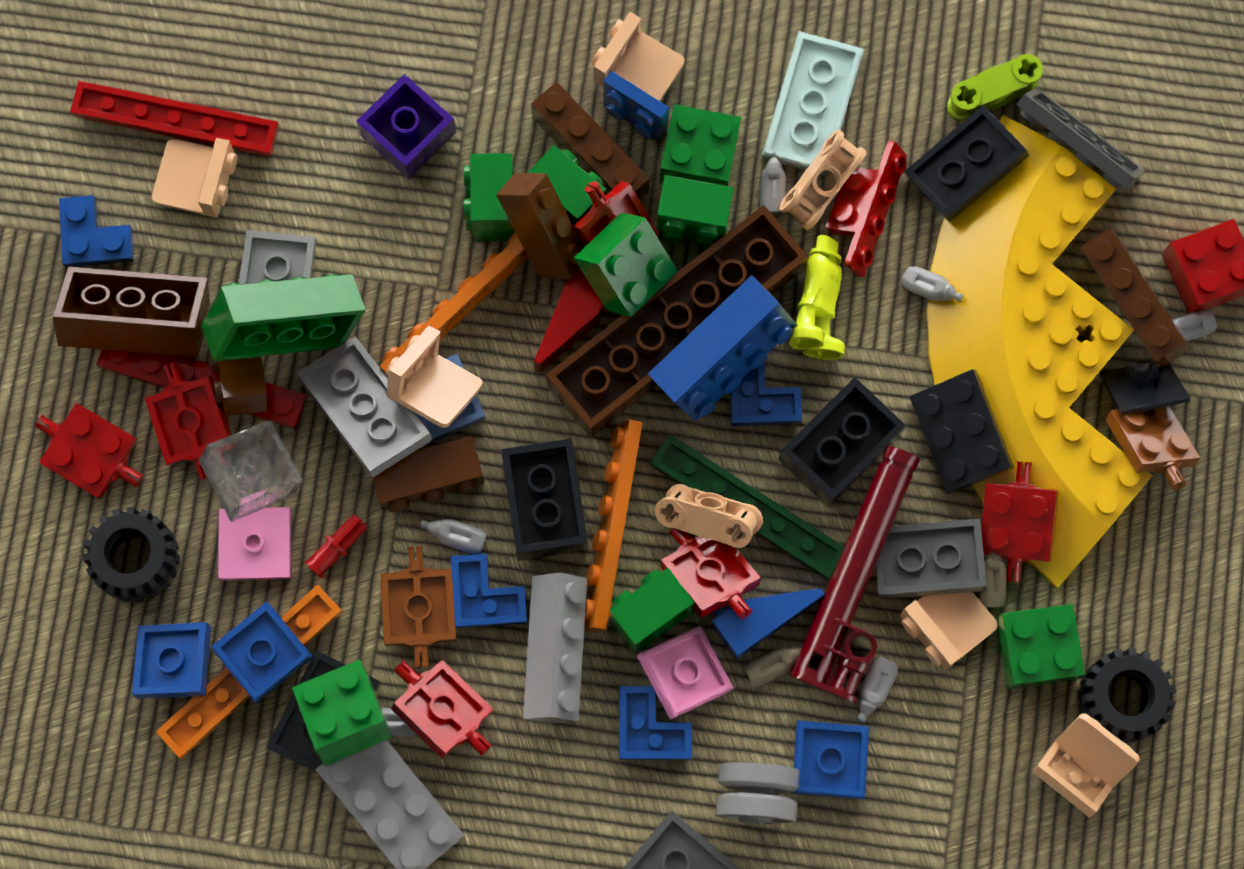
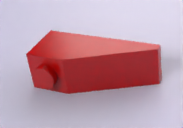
M580 269L577 270L571 279L567 280L536 354L534 369L538 372L545 370L597 325L603 313L609 314L610 312L606 310Z

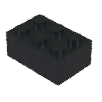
M854 377L781 450L778 460L830 508L885 452L888 445L891 446L902 435L906 425Z
M572 438L501 449L518 561L588 550Z

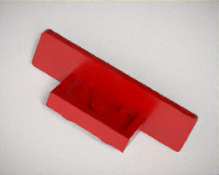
M895 141L887 142L878 170L857 168L851 173L838 192L826 225V229L831 234L853 237L845 259V265L857 277H865L867 268L872 264L876 243L884 231L886 215L890 205L895 200L900 176L904 173L907 166V154Z

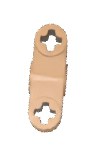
M840 129L833 132L796 185L783 198L779 210L794 216L802 223L801 227L803 229H811L820 220L826 207L851 173L861 164L866 155V150L862 147H855L845 139L844 133ZM825 171L828 175V183L824 188L820 189L817 185V177L821 172Z
M682 484L672 486L667 491L666 497L662 498L655 507V516L662 525L694 534L700 538L725 543L736 548L745 547L749 544L753 534L760 530L763 524V516L760 510L751 504L738 502L716 493L704 492Z

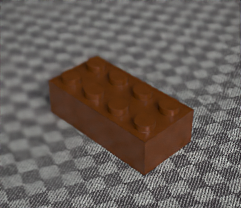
M68 267L53 313L58 346L198 357L204 336L201 325L211 307L208 279L204 277Z

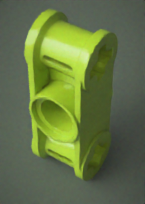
M1024 54L1001 65L990 67L976 76L957 83L952 89L951 96L947 102L948 114L953 119L963 122L982 105L989 111L996 110L1022 97L1025 93L1036 88L1038 80L1043 74L1042 62L1034 55Z

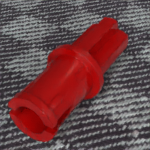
M351 515L331 537L328 535L325 537L327 541L304 563L319 578H322L323 574L342 555L344 557L347 556L346 551L367 530V525L357 515Z

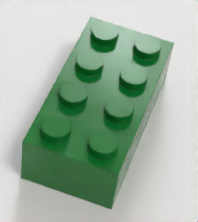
M328 274L317 278L296 277L285 281L263 280L258 283L242 285L230 283L221 286L201 327L215 362L337 348L348 340L366 309L352 274L339 276L337 274Z

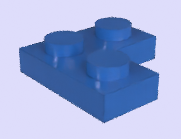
M94 195L59 198L62 264L65 268L134 262L133 233L130 225L98 228L97 205Z
M764 362L759 367L751 369L741 378L740 385L730 392L731 426L802 424L801 387L766 388Z
M487 554L451 556L456 629L527 624L525 586L489 589Z
M620 686L619 760H692V723L656 722V692L653 686Z

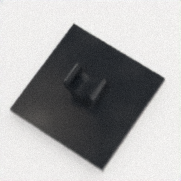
M1148 359V363L1137 365L1136 362H1133L1132 366L1100 372V378L1121 415L1190 402L1189 394L1170 363L1160 367L1155 361L1153 362L1151 359Z

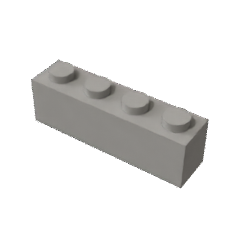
M560 572L532 576L523 719L545 723L579 721L587 578Z

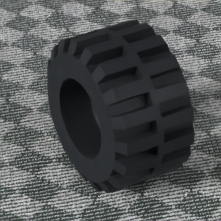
M127 507V512H122L120 509L113 510V516L110 518L103 515L98 519L102 524L98 528L92 526L88 531L92 534L91 539H85L83 547L87 549V553L83 554V562L88 565L86 569L88 575L108 595L113 598L117 597L124 602H129V600H134L136 603L144 602V597L149 596L153 599L159 596L156 591L160 588L166 590L170 586L167 581L170 577H176L178 571L175 569V564H180V556L177 553L179 546L173 537V533L157 516H153L144 509L139 512L135 507ZM133 537L147 539L150 543L151 553L145 566L137 572L122 574L116 571L113 558L118 546L123 541Z
M1128 648L1125 651H1121V649L1112 651L1093 663L1086 670V675L1082 677L1079 683L1082 685V688L1078 691L1077 699L1082 700V705L1079 706L1081 714L1085 713L1092 719L1097 720L1102 727L1120 741H1124V743H1133L1162 729L1161 726L1171 718L1169 712L1175 709L1176 701L1172 700V695L1176 693L1175 685L1170 686L1168 681L1173 677L1170 671L1164 673L1160 668L1164 663L1159 659L1151 660V654L1146 651L1136 653V649ZM1125 676L1139 684L1145 698L1143 710L1139 715L1134 717L1126 716L1119 713L1112 706L1108 697V687L1113 678Z

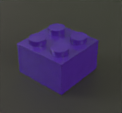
M406 74L398 79L356 121L360 136L408 180L456 134L454 118Z

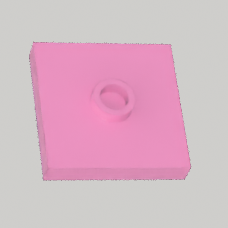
M291 508L219 509L218 579L220 581L291 579Z
M701 625L652 647L637 656L670 720L734 689Z

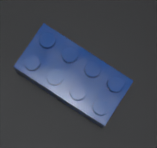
M751 275L648 374L674 403L696 422L700 417L703 418L709 415L714 410L716 402L723 395L734 391L740 385L741 378L751 369L762 365L767 358V354L777 344L780 345L786 342L791 337L793 328L797 324L779 302Z

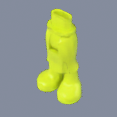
M818 235L816 248L810 250L805 268L803 294L797 306L799 311L795 322L797 326L793 328V333L789 338V345L793 349L803 350V354L808 357L822 360H839L844 357L845 344L841 340L830 336L831 319L835 318V307L841 286L842 268L839 264L842 262V257L838 254L839 243L827 235Z

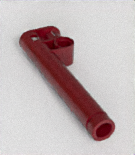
M890 445L885 449L882 457L883 461L877 468L827 586L825 595L822 598L790 674L793 678L854 704H857L858 701L854 694L862 675H867L877 651V642L872 634L851 625V622L913 478L912 473L916 471L920 458ZM862 637L869 641L871 651L867 656L857 657L851 652L850 644L855 638ZM813 653L823 657L817 671L807 667ZM851 673L846 688H842L847 674Z

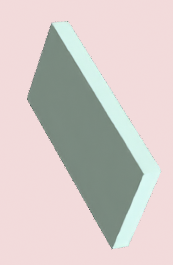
M798 32L762 153L763 159L770 160L772 155H774L773 152H776L775 156H777L776 158L781 164L803 170L810 166L828 137L836 130H841L864 49L808 33ZM823 171L820 175L827 176V173Z

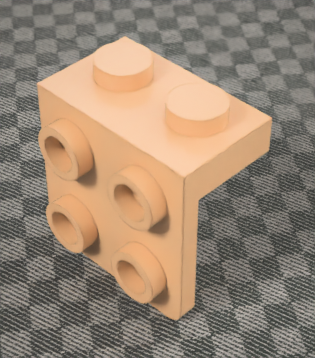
M629 12L624 21L619 19L610 33V38L612 39L607 47H600L591 63L594 66V82L603 87V81L610 71H613L661 101L683 68L685 59L679 53L641 32V18Z
M216 138L214 147H208L170 139L166 144L152 192L154 203L218 218L220 208L225 205L227 200L229 176L234 173L237 164V154H235L230 141Z
M428 326L420 336L415 335L410 340L406 351L400 358L395 357L390 362L386 370V375L388 376L386 396L437 426L447 428L481 390L482 380L438 355L441 332Z
M973 592L922 596L919 600H915L908 605L900 614V617L903 619L901 623L905 630L913 638L918 637L926 647L924 651L928 658L936 666L941 665L945 671L992 634L998 627L995 618Z
M1080 714L1051 744L1032 772L1091 818L1098 811L1112 788L1138 764L1140 757L1126 743L1121 742L1102 727L1097 720L1092 719L1087 714Z

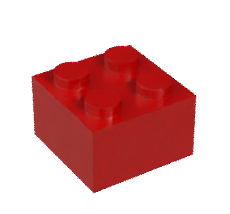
M1234 218L1172 241L1161 254L1188 314L1207 310L1244 296V239Z

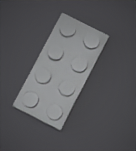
M356 336L296 372L299 381L372 478L432 441L430 432L413 411L386 396L388 378Z
M387 740L327 766L321 764L315 769L395 869H426L465 836Z

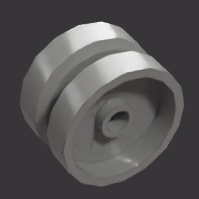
M728 762L719 764L718 783L728 789L740 790V793H724L717 797L716 816L752 824L795 823L797 821L798 803L791 798L775 796V793H792L799 789L800 770L787 766L762 763Z

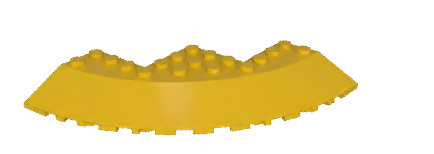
M1002 115L998 121L1027 149L1029 156L950 222L945 218L943 219L930 272L945 277L950 285L954 286L956 292L963 295V299L959 302L955 299L949 301H932L927 299L928 359L932 369L934 385L971 369L977 370L1014 468L972 485L982 501L981 504H984L985 483L1008 484L1016 482L1017 461L1032 462L1031 484L1040 488L1059 490L1052 561H1027L1048 582L1058 589L1153 475L1149 472L1136 473L1126 454L1070 409L1072 404L1134 331L1133 328L1054 266L1108 203L1116 187L1108 183L1092 168L1082 163L1065 147ZM1081 335L1086 340L1081 343L1077 340V337Z

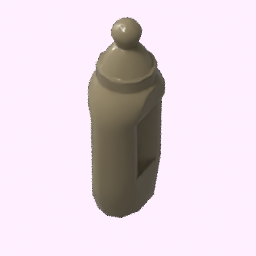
M989 553L984 556L987 591H979V600L986 608H1004L1007 601V569L1001 556Z
M780 647L749 661L744 666V669L752 686L765 685L790 673L801 648Z

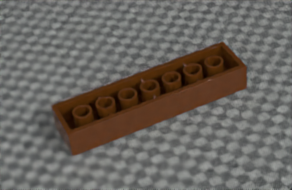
M763 205L678 271L632 317L620 316L547 373V386L591 438L658 385L648 373L751 275L773 295L805 270L809 257Z

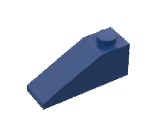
M821 588L744 599V602L752 609L749 617L740 620L730 606L720 607L713 613L716 618L712 620L711 627L734 659L737 660L821 601L825 593Z

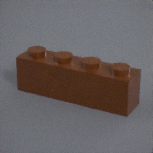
M555 82L531 103L532 118L563 150L570 151L578 159L579 167L587 173L590 171L594 172L604 181L606 195L621 181L630 183L639 200L649 192L650 178L558 82Z
M1110 227L1081 246L1086 257L1142 343L1160 367L1165 366L1191 349L1135 261Z

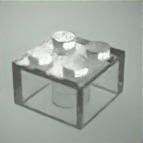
M271 420L208 444L199 460L231 522L293 497L303 482Z

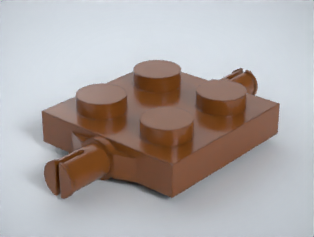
M1170 406L1121 415L1118 409L1110 410L1105 420L1136 473H1162L1170 483L1172 490L1182 489L1186 485V481L1178 469L1194 467L1201 457Z
M416 546V560L414 547L407 548L409 568L396 573L380 574L384 645H406L413 647L414 668L421 669V654L423 668L430 667L428 646L440 642L457 641L452 568L433 570L423 567L422 546Z

